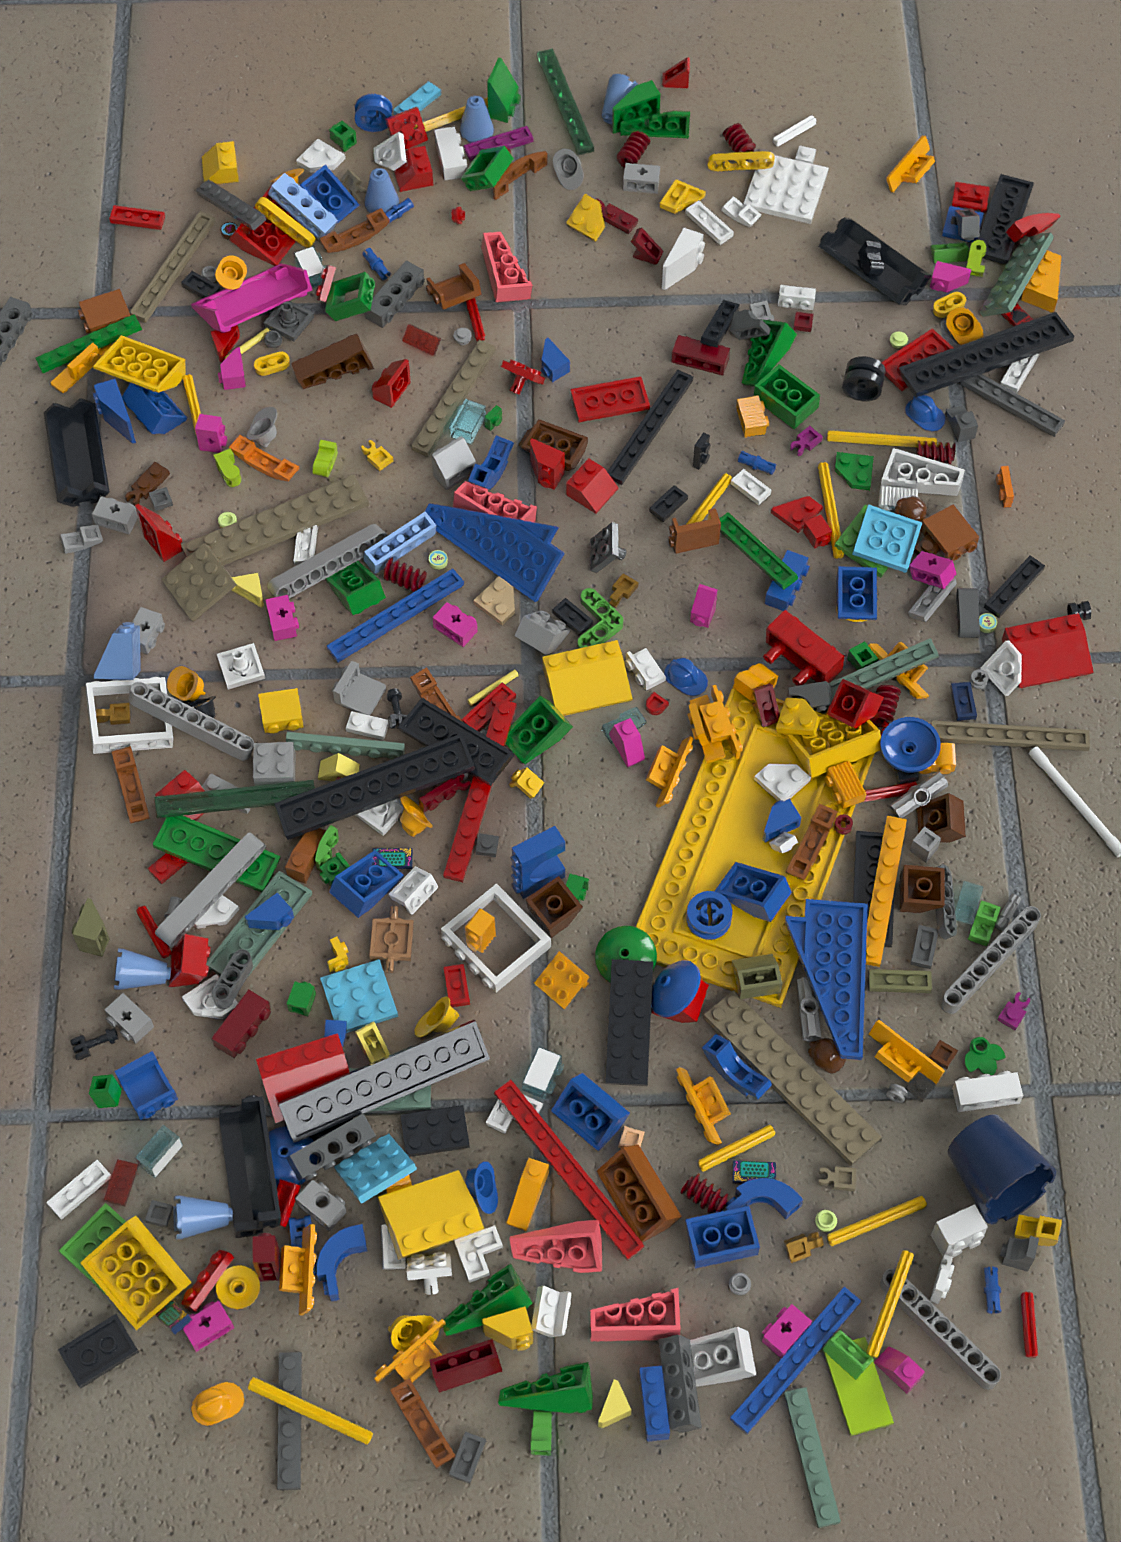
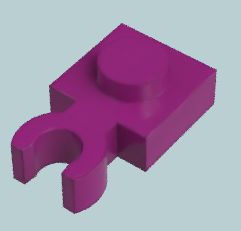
M809 425L797 435V441L791 443L790 450L799 448L797 456H801L805 448L810 451L822 441L823 436Z
M1020 992L1016 993L1013 1003L1008 1001L997 1019L1014 1031H1016L1026 1015V1011L1023 1009L1027 1008L1030 1003L1029 997L1025 1002L1019 1001Z

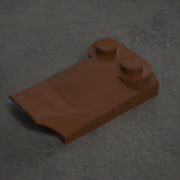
M538 419L534 427L527 430L518 446L530 452V440L535 439L565 452V471H571L577 466L584 455L588 444V437Z

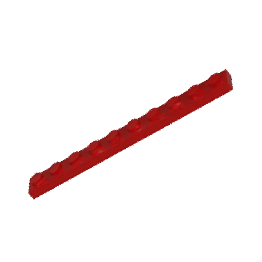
M497 699L486 736L504 747L517 705L514 702ZM473 776L443 877L462 883L493 784L489 786Z
M509 1080L494 1092L497 1099L593 1219L599 1220V1226L628 1261L641 1251L645 1245L514 1082Z

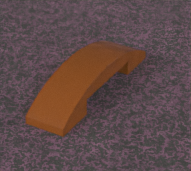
M546 151L532 153L511 163L495 187H493V199L497 200L509 192L508 184L527 171L531 170L535 174L547 166L548 153Z
M382 208L366 215V221L339 234L333 231L319 238L327 253L343 251L372 238L390 223V220Z
M427 667L410 677L420 698L426 699L462 721L459 715L456 716L437 687L436 680Z
M131 746L111 751L130 824L150 819Z
M819 803L809 828L786 870L787 874L803 881L806 879L824 845L838 811Z
M410 1378L391 1389L393 1397L435 1468L437 1469L454 1458V1452L442 1435Z

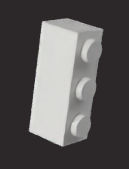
M455 127L434 130L435 143L444 180L461 178L465 170H467L466 159L462 158L464 157L463 146H459L461 144L460 134L456 133Z
M1004 1071L995 1076L983 1074L974 1079L962 1077L955 1081L952 1088L958 1112L1019 1104L1023 1098L1018 1073H1011L1010 1071Z

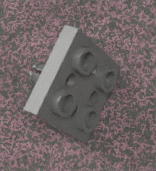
M291 301L284 302L277 306L265 320L264 327L271 331H277L281 336L295 342L314 318V313Z
M611 522L590 539L592 572L598 573L616 558L619 560L625 558L626 549L618 547V524Z

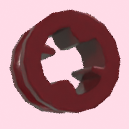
M845 814L839 815L835 820V831L841 835L850 833L853 825L852 818ZM841 822H846L845 828L841 827Z

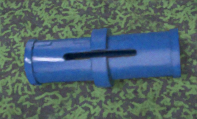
M406 198L397 206H392L391 210L385 214L390 222H392L396 218H401L402 214L411 208H414V204L409 198Z
M371 248L365 249L368 254L363 251L362 256L368 261L370 268L376 271L382 281L387 280L391 273L383 265L382 259L378 258Z
M741 451L738 457V462L749 465L754 470L758 469L773 475L776 469L775 463L766 461L759 455L754 456Z
M990 1267L984 1268L986 1285L984 1287V1294H986L987 1313L993 1314L994 1305L995 1314L1001 1312L999 1297L1001 1287L998 1284V1268L992 1267L991 1276Z

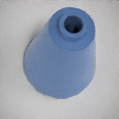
M613 74L608 80L601 115L608 124H612L613 107L638 85L636 81H633V83L629 81V77L626 75Z
M472 96L467 100L460 124L461 137L467 139L469 143H473L490 136L492 137L494 132V126L487 107L480 96Z
M382 168L374 169L370 174L364 199L366 210L369 213L380 208L386 213L391 210L392 206L399 204V197L387 171Z
M118 948V953L122 954L116 961L114 981L119 982L118 985H114V990L165 984L166 980H170L171 967H167L166 962Z
M180 1195L174 1196V1201H178V1204L173 1206L174 1231H179V1234L175 1236L176 1240L229 1225V1221H233V1210L228 1208L227 1203Z

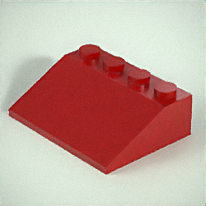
M269 188L262 197L269 199L277 207H279L286 214H288L295 221H297L291 214H289L282 206H280L272 197L268 195V192L270 190ZM269 219L254 230L241 223L229 238L242 251L273 266L280 263L296 242Z
M1079 613L1007 627L1004 630L1001 639L1002 643L1010 641L1022 654L1019 689L1089 675L1094 672L1085 628Z
M338 1033L256 1059L275 1124L285 1121L278 1102L350 1072Z

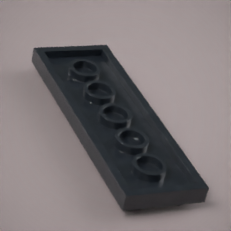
M1000 174L978 240H982L986 244V254L983 259L1002 264L1008 263L1014 241L1006 231L1014 222L1023 218L1034 182Z
M424 698L418 701L398 726L401 732L426 747L462 733L476 769L468 773L489 786L495 782L515 756L512 751Z
M856 831L852 903L868 904V920L884 833ZM894 894L884 947L891 948L893 944Z
M612 959L605 1084L648 1086L653 961Z

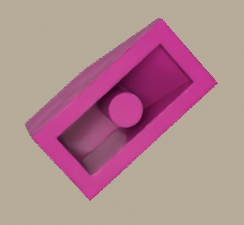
M937 261L930 289L947 293L968 284L971 269Z
M237 347L220 364L221 372H218L219 383H223L224 390L246 387L240 347Z
M699 584L691 610V623L699 627H709L716 610L718 589Z
M629 718L615 724L609 736L627 768L644 761L645 756L641 735L632 719Z
M890 1346L874 1361V1364L906 1394L922 1379L925 1373L909 1356Z

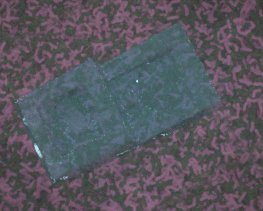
M637 707L620 713L619 718L602 725L601 730L611 744L613 741L609 733L615 724L629 718L632 719L637 729L646 724L647 721Z
M966 881L963 882L955 910L957 921L973 925L983 886Z

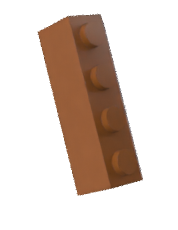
M639 1144L622 1147L597 1170L598 1175L625 1221L642 1243L667 1230L682 1217Z

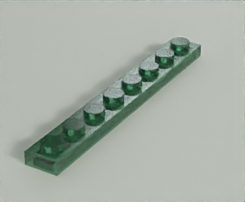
M553 48L537 52V59L577 155L594 152V145Z
M314 780L158 796L154 797L156 818L274 806V803L312 790L315 786Z

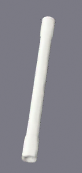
M1039 747L1033 748L1029 752L1031 758L1065 794L1101 836L1116 857H1120V841L1110 833L1049 762V759Z

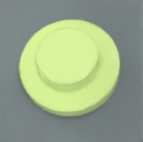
M894 332L890 336V343L894 348L902 349L907 345L908 337L903 332Z
M829 1210L820 1211L815 1218L817 1228L823 1232L832 1231L837 1225L836 1215Z

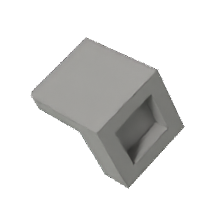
M924 827L912 841L910 851L927 862L937 851L941 838Z

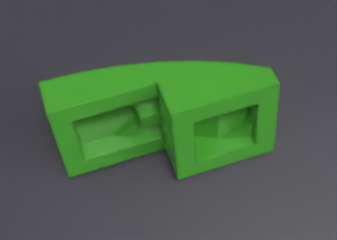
M981 900L968 940L988 946L1001 907Z

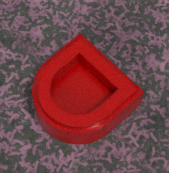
M655 692L646 700V710L651 715H660L669 706V702Z

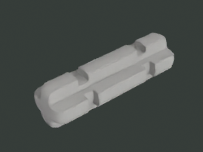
M1012 894L1009 897L995 923V928L1001 931L1005 930L1020 903L1021 898Z

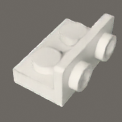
M780 285L778 306L813 310L816 289Z
M646 648L635 654H632L630 651L626 653L625 665L629 671H633L638 685H642L645 691L666 681V676Z
M415 866L389 893V896L392 900L405 906L408 913L414 914L437 890L438 885L430 873Z
M539 1286L531 1324L532 1330L548 1337L565 1335L568 1312L571 1305V1292H558L545 1286Z

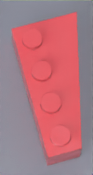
M483 233L481 248L495 302L530 299L533 285L527 280L526 273L518 265V260L511 253V248L502 233Z
M465 481L454 492L453 507L531 522L536 520L537 506H527L522 504L520 500L515 499L513 501L504 498L503 494L490 493L488 489Z
M678 1288L671 1289L670 1292L662 1294L660 1292L651 1294L650 1297L642 1299H631L630 1302L623 1304L616 1303L590 1310L591 1341H645L680 1335Z

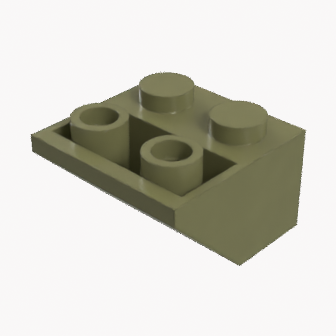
M87 898L85 905L83 904L80 908L78 922H75L72 927V934L79 951L103 957L110 938L92 899Z
M773 954L732 960L740 999L781 993L783 983L778 963Z

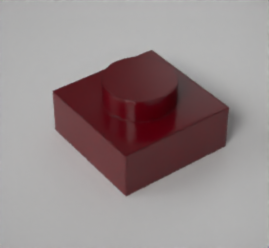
M796 312L793 330L811 332L814 314Z

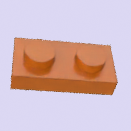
M1001 466L999 474L996 475V483L1000 485L999 499L1003 501L1004 508L1012 506L1014 493L1009 467Z

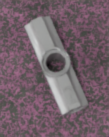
M938 771L919 785L912 786L906 794L890 804V809L897 818H903L919 806L926 805L932 797L948 787V782ZM921 791L922 797L917 800L916 794Z
M802 977L797 979L799 1016L801 1018L803 1040L811 1042L821 1039L819 1004L808 977ZM811 1007L814 1011L808 1012L804 1008Z

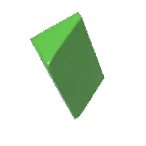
M965 242L932 245L933 261L935 264L937 261L943 263L968 261L969 247Z
M841 1330L823 1348V1351L854 1379H858L874 1361L870 1355Z

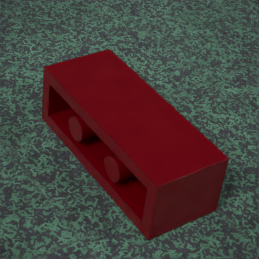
M678 335L672 350L671 363L723 376L729 361L730 348L723 345L710 347L700 343V340Z
M248 989L212 1037L214 1046L232 1058H235L237 1054H241L246 1048V1042L249 1038H253L258 1032V1026L261 1022L266 1021L270 1016L271 1008L269 1001Z
M261 1233L253 1237V1265L259 1281H280L281 1252L276 1237L270 1233Z
M493 1339L429 1360L439 1393L503 1371Z

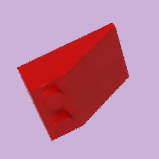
M140 504L135 505L143 537L163 562L183 551L181 545L183 543L182 538L178 533L174 534L172 526L167 520L164 521L160 515Z

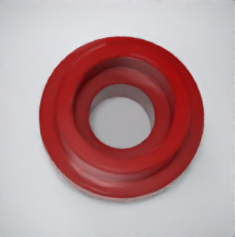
M460 206L452 209L451 217L453 223L462 224L463 220H465V211Z

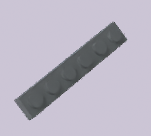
M211 180L203 182L196 189L199 196L252 230L267 220L263 213Z
M982 374L961 381L960 385L1054 437L1065 423V420Z
M279 1353V1389L302 1399V1353ZM278 1404L277 1489L278 1491L301 1490L302 1414L281 1404Z

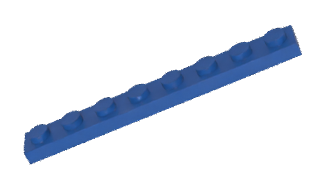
M454 569L449 570L328 644L327 650L339 663L464 586V581Z
M844 1286L730 1417V1420L745 1434H748L860 1305L861 1300Z

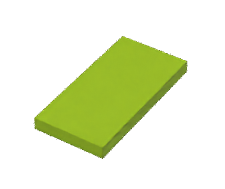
M866 1337L853 1340L865 1352L867 1351L868 1343ZM823 1351L850 1436L893 1425L894 1421L874 1361L858 1379H854Z

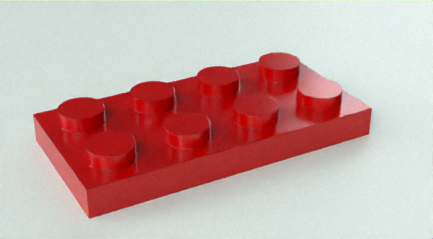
M932 328L881 362L886 369L885 376L901 391H904L908 386L898 373L899 367L947 351L953 347Z
M642 376L571 389V397L578 422L650 410V403Z

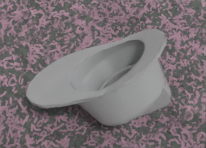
M561 149L556 152L553 157V166L561 185L568 190L577 189L581 185L584 176L579 157L570 149Z
M266 407L255 415L247 433L249 440H254L264 448L268 447L269 443L277 435L274 424L277 418V410L274 407Z

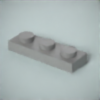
M953 578L945 589L930 585L909 610V616L926 623L957 584L956 578Z

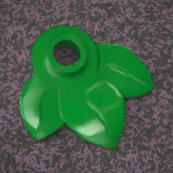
M976 1037L970 1042V1051L965 1056V1066L969 1072L979 1068L983 1074L994 1076L997 1069L996 1061L1003 1060L1006 1056L999 1045L990 1044L983 1037ZM976 1046H982L983 1050H977Z

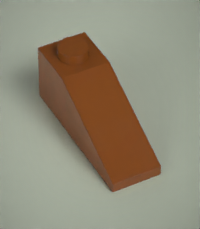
M319 828L304 834L292 851L285 866L287 876L296 881L307 883L316 864L317 848L326 830Z

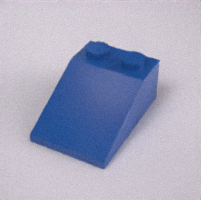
M326 164L299 185L312 198L319 201L322 207L335 216L338 220L336 224L360 206Z
M116 379L95 384L96 392L93 393L98 414H103L104 420L132 444L136 443L132 425Z
M838 566L836 577L838 619L877 620V568Z
M374 850L335 876L329 893L359 918L372 909L404 875L380 853ZM376 856L388 867L372 865V862H375L373 857Z
M735 862L714 891L722 894L730 903L753 917L769 922L773 920L792 893L785 876Z

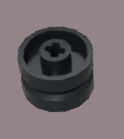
M859 356L852 358L846 366L842 384L844 393L857 401L867 402L878 399L881 396L885 379V366L872 357Z

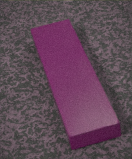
M524 126L463 146L471 162L480 150L504 145L512 149L534 142V137L528 126Z

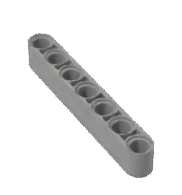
M369 525L273 578L268 583V590L274 597L288 595L291 598L362 559L364 551L388 535L378 525Z
M143 682L132 684L129 702L133 706L239 760L245 761L251 757L254 747V741L251 737Z
M251 832L247 833L159 925L155 935L168 946L173 947L261 855L266 845Z
M1033 906L1026 907L945 992L941 1006L946 1013H956L1036 929L1041 918L1038 908ZM1026 917H1031L1034 921H1029ZM1013 930H1018L1021 934H1015ZM1000 944H1006L1009 948H1003ZM991 957L995 959L996 962H990L987 958ZM974 971H979L983 975L978 976L974 973ZM961 985H966L970 989L965 990L961 987ZM947 999H953L956 1003L952 1004Z
M888 1269L882 1276L880 1285L886 1294L890 1287L886 1278H893L896 1269ZM906 1278L897 1305L982 1388L987 1390L993 1389L1001 1378L999 1368ZM909 1293L913 1300L906 1301L902 1294ZM919 1309H925V1310H927L928 1313H929V1316H927V1317L921 1316V1315L919 1314L918 1310H919ZM942 1325L945 1328V1332L940 1333L936 1331L934 1326ZM951 1341H958L962 1348H954L951 1345ZM968 1357H974V1358H976L977 1361H978V1364H977V1365H972V1364H970V1363L968 1362V1359H967V1358H968ZM984 1373H991L995 1380H986Z

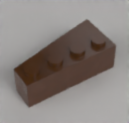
M357 333L291 363L296 378L303 389L326 383L327 379L330 378L335 380L341 379L342 375L352 372V375L358 374L361 369H374L370 356Z

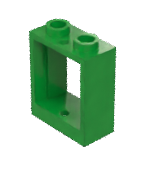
M505 145L480 150L461 179L470 191L493 188L514 158Z
M362 272L332 282L325 312L336 322L371 311L375 281L366 272ZM359 289L357 298L344 302L345 293Z

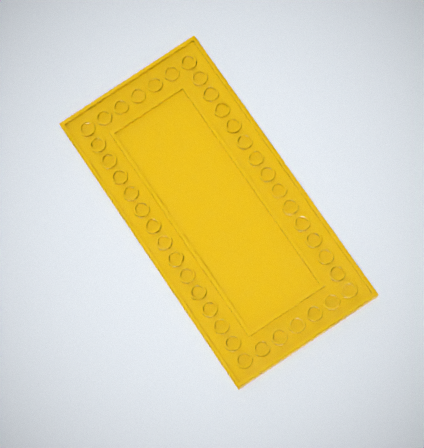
M732 687L725 707H728L730 713V723L735 725L736 739L740 740L743 751L740 752V759L735 760L728 739L721 740L726 755L725 758L707 764L704 756L636 927L646 932L654 942L657 952L656 965L666 968L677 961H691L698 967L701 980L731 991L734 990L736 993H738L732 960L773 954L778 963L783 983L781 993L753 997V999L781 1008L799 961V955L785 924V917H804L806 899H822L845 836L835 831V820L806 879L803 881L787 874L786 870L809 828L819 803L838 811L836 818L842 814L852 817L856 804L842 809L841 805L835 802L832 787L829 788L826 784L825 776L827 772L813 777L810 782L790 798L801 816L800 827L787 833L795 835L798 843L792 846L790 851L784 853L772 849L769 843L772 840L765 843L763 841L764 830L771 808L778 801L754 780L755 775L768 764H797L803 771L805 770L784 733H777V723L762 727L752 706L755 700H749ZM776 698L779 714H781L785 701ZM815 711L818 716L823 715V713ZM875 753L851 762L862 786ZM841 822V827L845 828L846 822ZM735 862L785 876L792 893L771 922L753 917L730 903L732 907L731 925L729 930L720 938L712 940L702 939L694 935L689 929L686 917L688 904L691 899L701 892L715 891ZM707 905L708 926H712L711 905Z

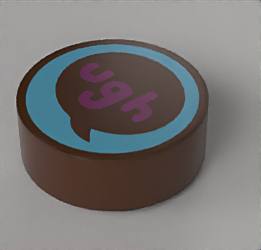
M233 222L224 223L221 226L222 237L229 240L238 226Z

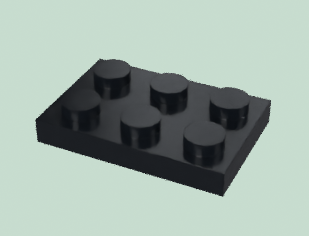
M464 1105L400 1115L405 1151L409 1157L470 1148Z
M114 1314L58 1349L80 1389L139 1353L117 1314Z

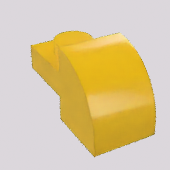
M1019 1215L1015 1238L1026 1239L1033 1236L1039 1238L1038 1245L1054 1246L1058 1243L1062 1220L1045 1216L1035 1218Z

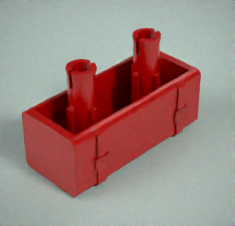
M784 610L766 628V643L772 648L763 655L764 660L769 664H773L782 655L801 671L792 678L796 686L803 685L810 678L816 683L824 681L830 683L843 670L844 655L787 610Z

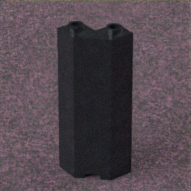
M844 217L837 224L835 232L828 231L820 239L821 243L818 247L899 305H907L911 302L910 297L915 293L917 295L921 293L932 276L851 218ZM865 241L879 242L881 245L879 253L881 261L884 263V270L880 276L864 273L858 251Z
M82 398L78 399L70 408L53 403L44 411V419L57 502L71 507L80 506L81 502L91 501V504L98 503L100 497L107 496L110 490L96 405Z
M249 1095L241 1099V1107L226 1106L219 1110V1124L230 1203L233 1210L235 1239L257 1236L263 1233V1228L265 1227L275 1228L280 1226L281 1221L263 1096Z

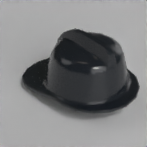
M216 696L194 701H183L186 705L215 718L213 700Z

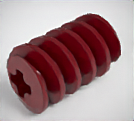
M740 123L727 127L722 133V136L734 153L754 152L756 145Z
M633 131L617 153L618 163L624 169L626 163L637 164L650 145V138L643 132Z
M917 441L916 455L935 461L940 460L941 463L947 461L948 465H951L954 461L956 443H953L952 447H950V443L946 442L943 447L942 442H938L936 447L934 441L929 446L927 441H924L922 446L920 441Z
M393 557L388 560L384 569L385 581H391L392 584H398L400 587L404 586L405 589H411L412 592L422 587L427 576L426 571L420 575L419 568L413 572L412 565L406 569L407 564L405 562L400 567L399 560H396L394 564Z
M880 685L876 689V694L884 698L877 714L869 720L877 727L883 728V722L889 724L894 721L895 709L898 706L897 702H899L901 690L893 685Z
M699 1173L694 1177H690L682 1187L680 1194L687 1192L686 1198L691 1199L694 1197V1204L701 1202V1209L708 1207V1214L722 1212L728 1202L729 1194L726 1193L721 1197V1189L719 1188L714 1192L713 1183L707 1187L706 1178L700 1182Z

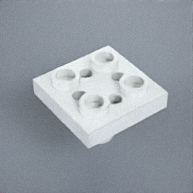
M254 643L217 654L228 689L265 679Z
M436 1252L432 1256L415 1254L411 1258H407V1279H424V1293L427 1295H431L430 1285H432L433 1294L439 1292L437 1277L452 1276L450 1254Z

